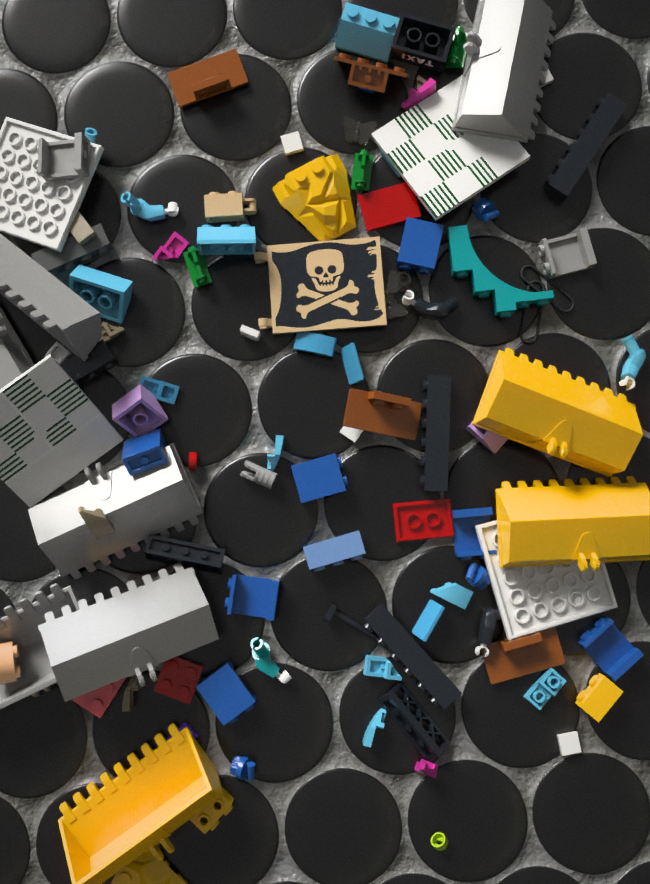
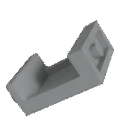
M82 132L74 133V139L47 142L44 138H39L36 169L38 174L47 182L90 176V140Z
M587 227L579 229L576 233L549 240L544 238L537 247L540 257L542 256L544 262V274H547L549 279L591 269L597 264Z

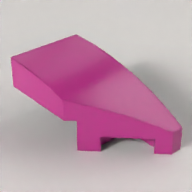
M430 78L417 91L410 88V97L402 102L401 107L404 110L410 109L436 92V81Z
M174 231L166 244L160 246L152 259L155 261L179 259L191 243Z
M424 759L416 762L415 771L433 778L437 776V764Z

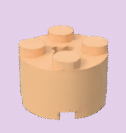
M13 641L0 643V685L17 682L18 678L22 676L21 664L16 663V658L19 656V647Z

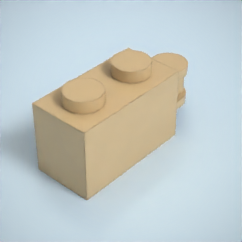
M229 191L226 194L211 192L209 195H204L207 223L245 221L244 215L257 213L256 199L243 198L242 193L238 191Z

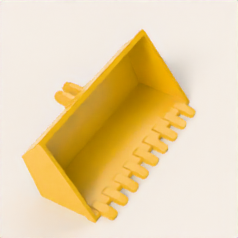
M506 348L505 352L498 351L472 422L474 426L607 477L625 471L643 436L636 406L628 402L624 394L619 393L615 397L613 391L609 388H605L604 392L600 391L597 383L591 382L590 386H588L582 377L578 376L576 380H573L571 374L567 371H563L562 375L558 374L555 366L549 365L548 369L543 368L540 360L535 359L531 363L527 355L521 353L519 357L514 356V351L510 348Z
M627 476L625 479L626 483H621L618 477H611V484H606L603 478L598 477L595 478V484L593 485L589 483L587 478H580V485H575L572 479H564L565 486H559L557 480L550 479L548 482L549 486L546 487L543 486L540 480H534L533 487H527L525 481H518V488H512L510 482L503 481L501 484L502 488L495 489L499 568L577 564L582 572H586L588 564H590L594 571H599L600 563L650 561V491L645 482L637 483L633 476Z
M172 723L168 726V731L172 736L168 741H166L161 733H158L154 737L159 746L158 748L153 750L148 743H144L141 746V750L145 757L139 760L135 753L129 754L127 757L131 764L129 769L126 770L118 762L114 765V770L118 776L112 779L107 772H104L100 776L104 787L100 790L94 782H91L86 787L91 795L90 797L85 799L81 792L73 795V800L77 805L75 808L72 809L67 802L60 804L59 809L64 816L58 819L72 884H102L148 851H151L158 861L163 860L164 854L158 847V844L161 843L169 854L174 852V846L168 838L171 835L170 833L223 796L215 765L196 739H194L188 727L179 731L178 727Z

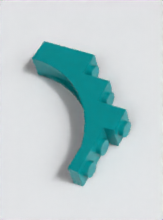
M467 225L448 227L446 234L452 276L465 278L470 274L473 296L486 298L492 294L495 316L500 315V318L511 317L517 310L516 306L518 308H527L530 304L545 306L554 298L553 290L542 292L524 291L510 286L495 277L477 257L469 238Z

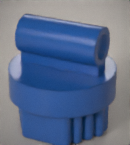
M485 197L478 199L472 208L476 218L480 221L487 222L500 215L499 211L495 210V204Z
M470 563L465 579L473 587L483 590L490 584L488 571L481 565L478 566L476 563Z
M235 756L230 766V774L242 781L246 778L249 781L255 780V763L248 757Z

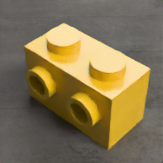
M601 673L594 675L590 679V685L586 690H582L578 694L577 701L575 702L598 723L623 693L618 686Z
M223 787V796L190 819L204 834L209 829L213 831L220 822L218 819L222 815L226 816L233 808L234 798Z

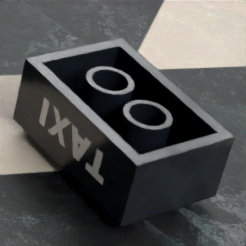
M401 12L391 46L390 59L443 73L456 27Z

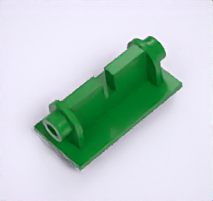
M461 26L455 29L445 68H463L467 53L464 51L463 46L467 40L464 28Z
M363 149L361 153H355L351 190L369 192L373 155L368 154V150Z
M195 246L189 247L188 251L183 252L194 288L212 283L204 256L199 255L198 248L196 249Z

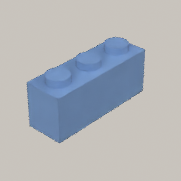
M359 530L303 547L309 570L314 569V572L326 569L325 565L331 563L333 566L344 564L343 560L351 558L352 561L363 558L362 554L366 553Z

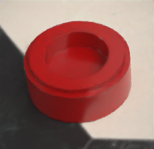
M189 452V471H195L197 468V453Z

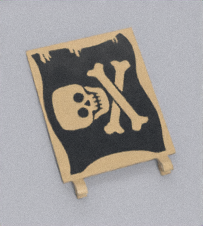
M380 236L268 245L266 253L254 252L255 263L268 262L272 318H259L260 329L272 327L273 334L387 325Z

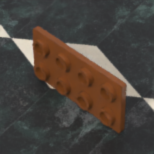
M236 49L167 73L180 108L248 84L247 76Z
M340 53L339 57L334 56V60L352 65L348 79L349 85L385 93L389 74L409 78V74L406 73L404 68L395 67L394 70L388 69L387 64L376 62L375 66L371 65L369 60L359 57L357 61H354L352 56Z
M351 388L349 389L343 426L408 440H416L422 404L411 401V398Z
M555 627L513 640L506 638L492 642L491 645L486 646L489 649V655L483 657L491 684L566 663ZM481 648L482 656H483V654H484V649H483V648Z

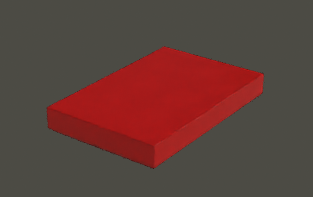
M406 182L357 195L367 232L405 223L407 217L421 218L415 193Z
M450 498L392 504L396 542L454 537Z

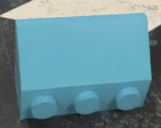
M346 2L340 20L335 48L388 63L392 42L400 18Z
M227 224L221 225V227H213L212 225L197 227L199 255H254L256 251L255 227H251L248 224L240 225V227H232Z
M79 264L69 275V288L99 311L102 318L122 324L131 300L133 281Z

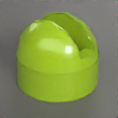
M437 832L431 837V844L436 850L444 851L447 848L448 840L442 832Z

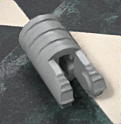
M245 460V467L255 471L256 474L241 471L240 476L272 489L278 474Z

